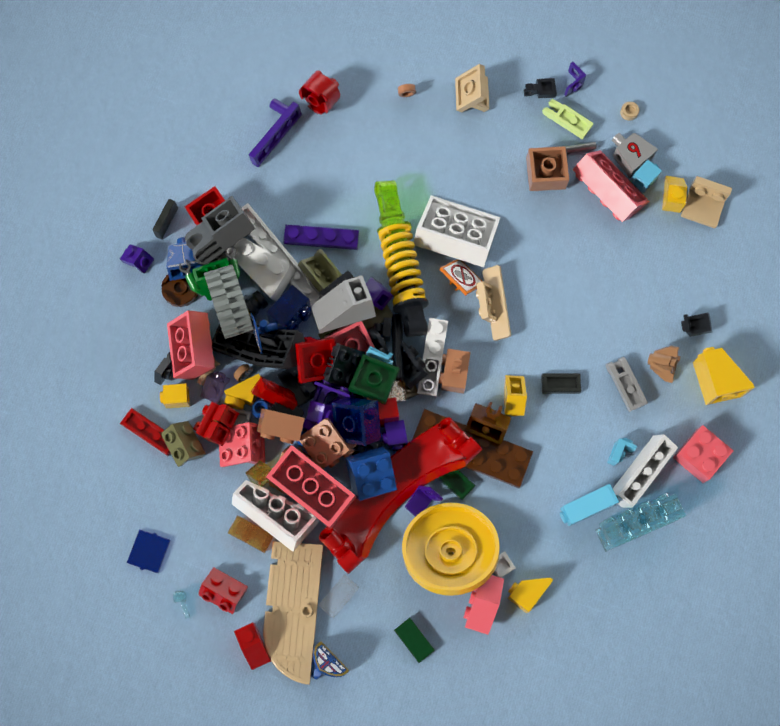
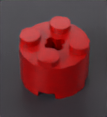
M319 70L315 71L299 89L300 98H305L309 103L307 107L320 115L324 112L327 114L340 99L341 94L338 89L339 83L334 78H328Z

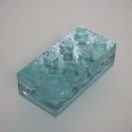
M668 493L663 494L652 500L653 504L647 501L634 508V512L631 508L617 515L618 519L612 516L599 523L600 527L595 531L605 552L686 517L677 495L669 496Z

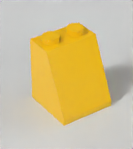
M706 348L693 361L706 405L741 398L755 388L754 384L723 348Z

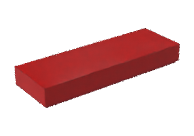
M131 408L120 424L169 456L170 451L161 435L164 429Z

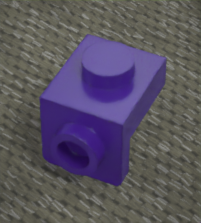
M129 244L120 260L125 264L136 267L141 273L145 274L154 258L143 248Z

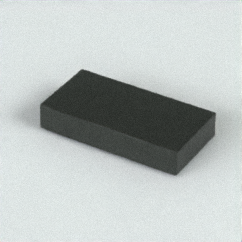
M168 199L152 229L155 236L161 240L178 210L176 202L172 199Z
M542 373L541 375L542 394L581 393L580 374Z

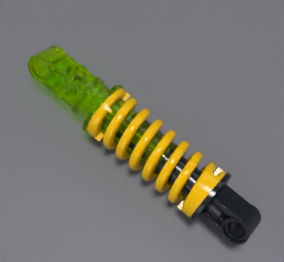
M376 181L374 192L380 212L379 222L382 224L377 229V233L381 241V248L384 251L383 258L386 260L385 267L388 269L387 277L389 278V286L392 288L391 294L394 296L393 311L402 315L406 337L424 336L427 334L428 326L423 309L429 305V302L425 297V290L419 288L423 285V280L418 278L421 275V271L415 269L419 266V262L415 260L417 257L416 251L412 250L415 247V243L410 241L413 238L411 233L412 226L410 222L404 221L405 214L401 210L396 181Z

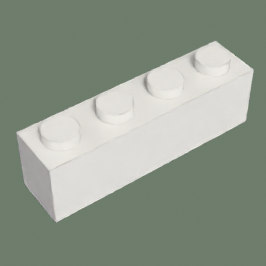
M664 434L653 435L614 486L613 491L619 501L617 504L622 508L634 507L678 447Z

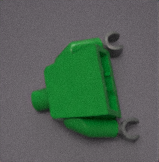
M234 246L232 247V253H227V250L224 251L229 257V261L227 258L194 268L192 269L193 273L190 271L191 263L189 260L186 259L187 268H183L181 263H179V270L186 274L185 278L193 292L205 296L207 300L211 301L212 298L204 273L228 265H233L237 279H239L240 270L238 261L235 259L237 250Z

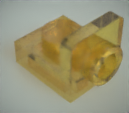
M260 460L245 473L250 482L262 487L269 482L266 476L272 468Z

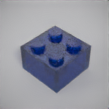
M292 285L266 312L269 323L276 322L278 329L298 330V325L302 321H307L312 314L310 299Z
M346 397L332 402L334 426L346 443L367 446L381 440L378 401Z

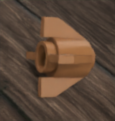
M671 345L655 350L653 354L650 353L648 365H650V369L666 382L673 383L674 372L681 356H678L679 347Z

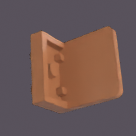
M325 418L300 436V443L315 464L322 469L327 466L330 468L340 462L338 458L342 455L344 458L348 457L354 452L352 448L358 444L354 437L345 442L328 418Z

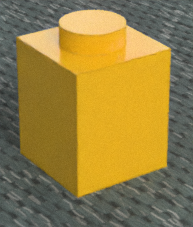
M186 383L163 385V391L160 392V402L167 409L190 407L189 387Z

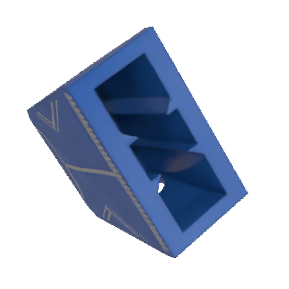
M185 237L178 238L177 244L168 247L166 267L170 281L185 278L186 274L179 270V263H181L183 268H187L186 259L191 263V273H193L192 269L203 266V264H199L194 259L193 249L187 246Z

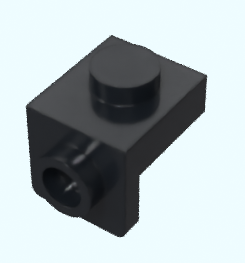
M709 313L694 316L683 315L684 320L681 321L682 330L689 337L712 333Z

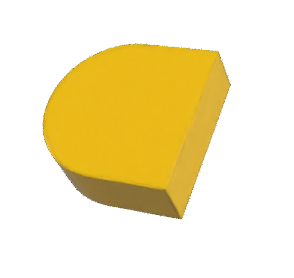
M226 395L225 405L235 409H244L245 401Z

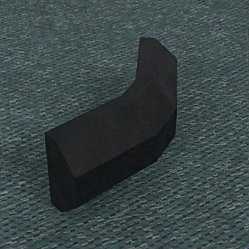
M219 323L212 340V350L261 367L290 369L297 366L295 344L305 342L303 333L298 330L277 329L259 335L262 347V354H260L253 330L225 339Z

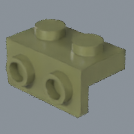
M322 249L317 250L314 256L301 260L297 265L318 292L342 275Z
M189 421L171 424L161 433L178 467L183 466L187 461L199 459L206 455Z

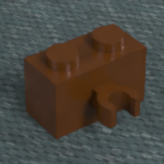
M489 402L487 407L475 403L465 431L501 445L512 417L501 413L502 406H499L498 410H493L491 408L493 402Z

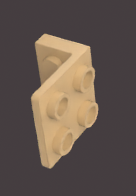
M696 176L690 186L681 217L716 228L724 203L731 194L732 188Z

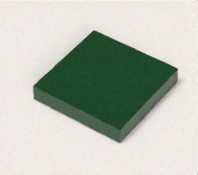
M363 354L348 391L386 405L400 368Z

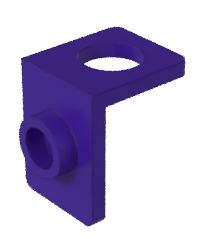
M573 61L570 63L568 72L576 80L566 88L564 94L566 97L572 92H578L586 78V74Z
M418 486L405 505V508L416 517L428 507L432 500L442 501L443 498L431 487Z

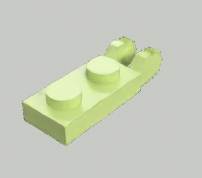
M553 99L548 102L549 106L558 112L556 113L548 107L542 110L547 118L553 119L554 122L582 140L594 124L565 104L562 105Z

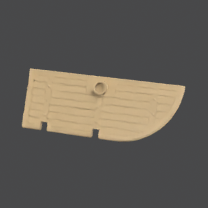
M273 541L271 559H278L277 565L270 564L266 605L273 606L272 612L265 611L263 627L265 648L270 660L283 675L293 681L310 685L324 545L301 543L293 552L281 542Z

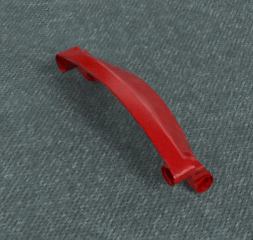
M452 418L443 419L440 423L413 439L391 456L397 490L361 501L355 498L332 529L328 526L323 529L319 535V540L338 559L339 565L350 574L368 557L374 541L385 523L414 494L418 486H425L444 474L464 468L483 449L472 437L469 438Z

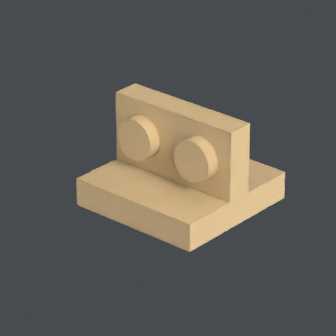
M478 64L455 78L456 111L464 112L471 107L483 112L489 110L488 77L485 76V66Z

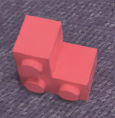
M492 575L482 586L471 592L469 599L471 606L466 607L463 618L467 619L465 628L489 635L500 605L504 583L503 578Z

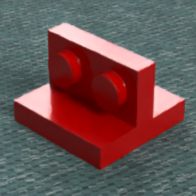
M304 337L305 342L295 344L299 382L307 383L322 380L325 377L323 374L326 367H332L327 365V362L333 364V360H330L329 357L335 358L331 355L333 346H335V338L329 337L317 340L312 337Z

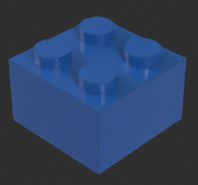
M380 447L345 457L352 493L356 495L359 501L397 490L390 452L385 448Z

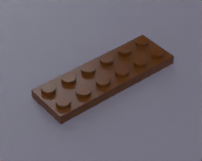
M424 409L412 440L447 417ZM454 421L469 438L472 437L483 449L465 467L520 488L533 451L503 440L501 445L465 431V424Z

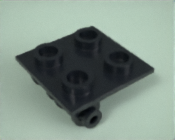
M336 343L331 352V355L335 358L329 357L330 360H333V364L327 362V365L332 367H326L323 380L349 388L365 352Z

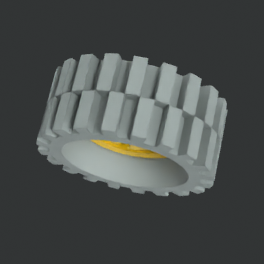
M233 265L204 273L224 338L227 339L252 331L253 326Z

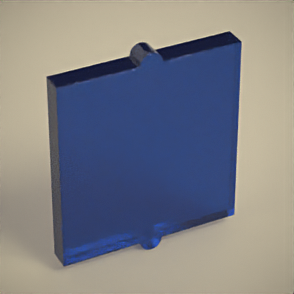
M139 529L127 563L140 567V570L146 569L159 573L171 540L157 536V533L151 534Z

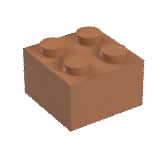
M566 147L529 148L526 156L529 191L566 189L569 182Z
M262 408L257 432L261 433L260 436L263 438L274 440L276 436L280 437L279 441L293 444L294 441H300L305 418Z

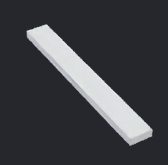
M247 203L242 209L256 228L249 235L259 247L297 269L289 284L312 311L311 305L318 301L319 292L297 266L298 263Z

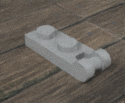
M625 357L619 358L617 362L606 364V369L611 375L629 412L648 404ZM619 368L623 370V372L620 374L617 371V369Z

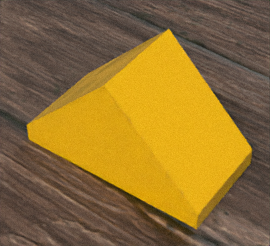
M258 373L224 390L226 395L245 401V404L252 406L257 396L253 395L251 390L261 376Z

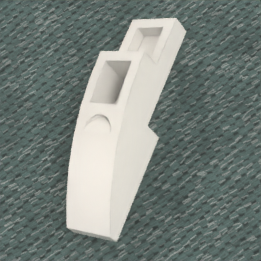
M429 318L423 361L427 365L424 368L428 375L419 382L418 394L437 396L448 325L446 320Z

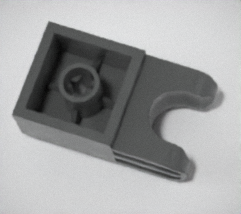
M231 196L202 217L203 222L186 234L185 242L189 248L193 249V257L196 262L204 265L228 248L233 247L239 240L248 236L256 228L233 196Z

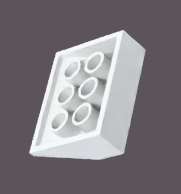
M430 196L417 226L414 243L415 246L484 267L501 217Z

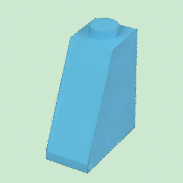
M608 484L560 508V516L564 523L571 526L613 507L619 501L611 485Z

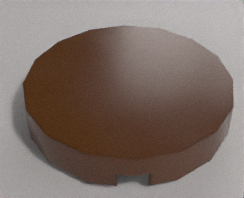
M166 275L162 281V295L167 303L172 306H188L198 296L197 293L191 290L186 278L170 281L169 275Z

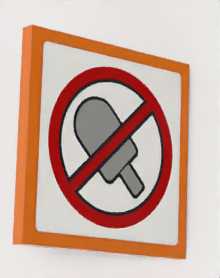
M456 259L439 269L450 280V285L454 284L457 287L455 290H460L465 296L477 290L476 283L482 282L462 260Z

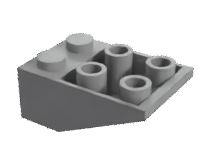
M363 275L343 281L311 305L319 333L376 317L372 298Z

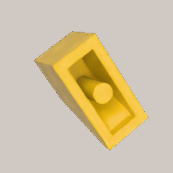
M665 176L662 210L680 213L686 205V182L684 178Z
M505 375V415L513 417L524 416L527 399L524 376Z
M553 579L522 580L518 584L514 582L508 590L510 593L508 599L525 613H529Z

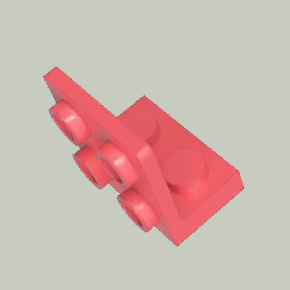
M247 422L234 425L232 429L227 428L230 430V433L223 447L219 445L220 467L243 463L266 464L264 438L260 436L261 433L257 432L258 424Z

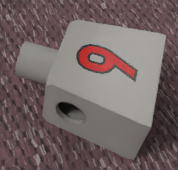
M618 133L612 139V142L618 146L614 151L613 157L629 178L647 160L653 159L658 151L655 146L636 133H633L627 139Z

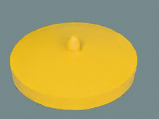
M442 503L431 506L420 512L406 528L402 540L404 564L414 581L428 591L449 596L469 593L482 586L492 576L499 560V538L492 522L482 512L471 506L460 503Z

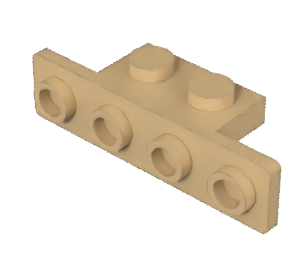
M496 265L483 269L484 281L476 283V296L480 304L479 315L483 320L490 322L494 341L511 337L501 267Z

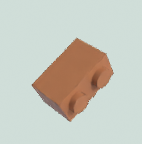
M447 349V354H443L441 365L445 366L444 373L440 372L438 383L442 384L441 390L464 394L470 352Z

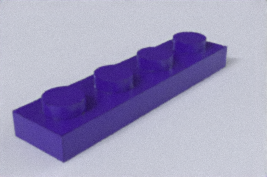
M285 224L283 242L286 245L358 250L359 230Z

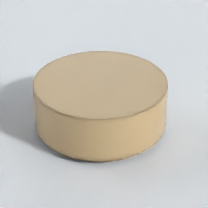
M626 102L623 104L620 114L625 120H634L639 114V107L634 102Z

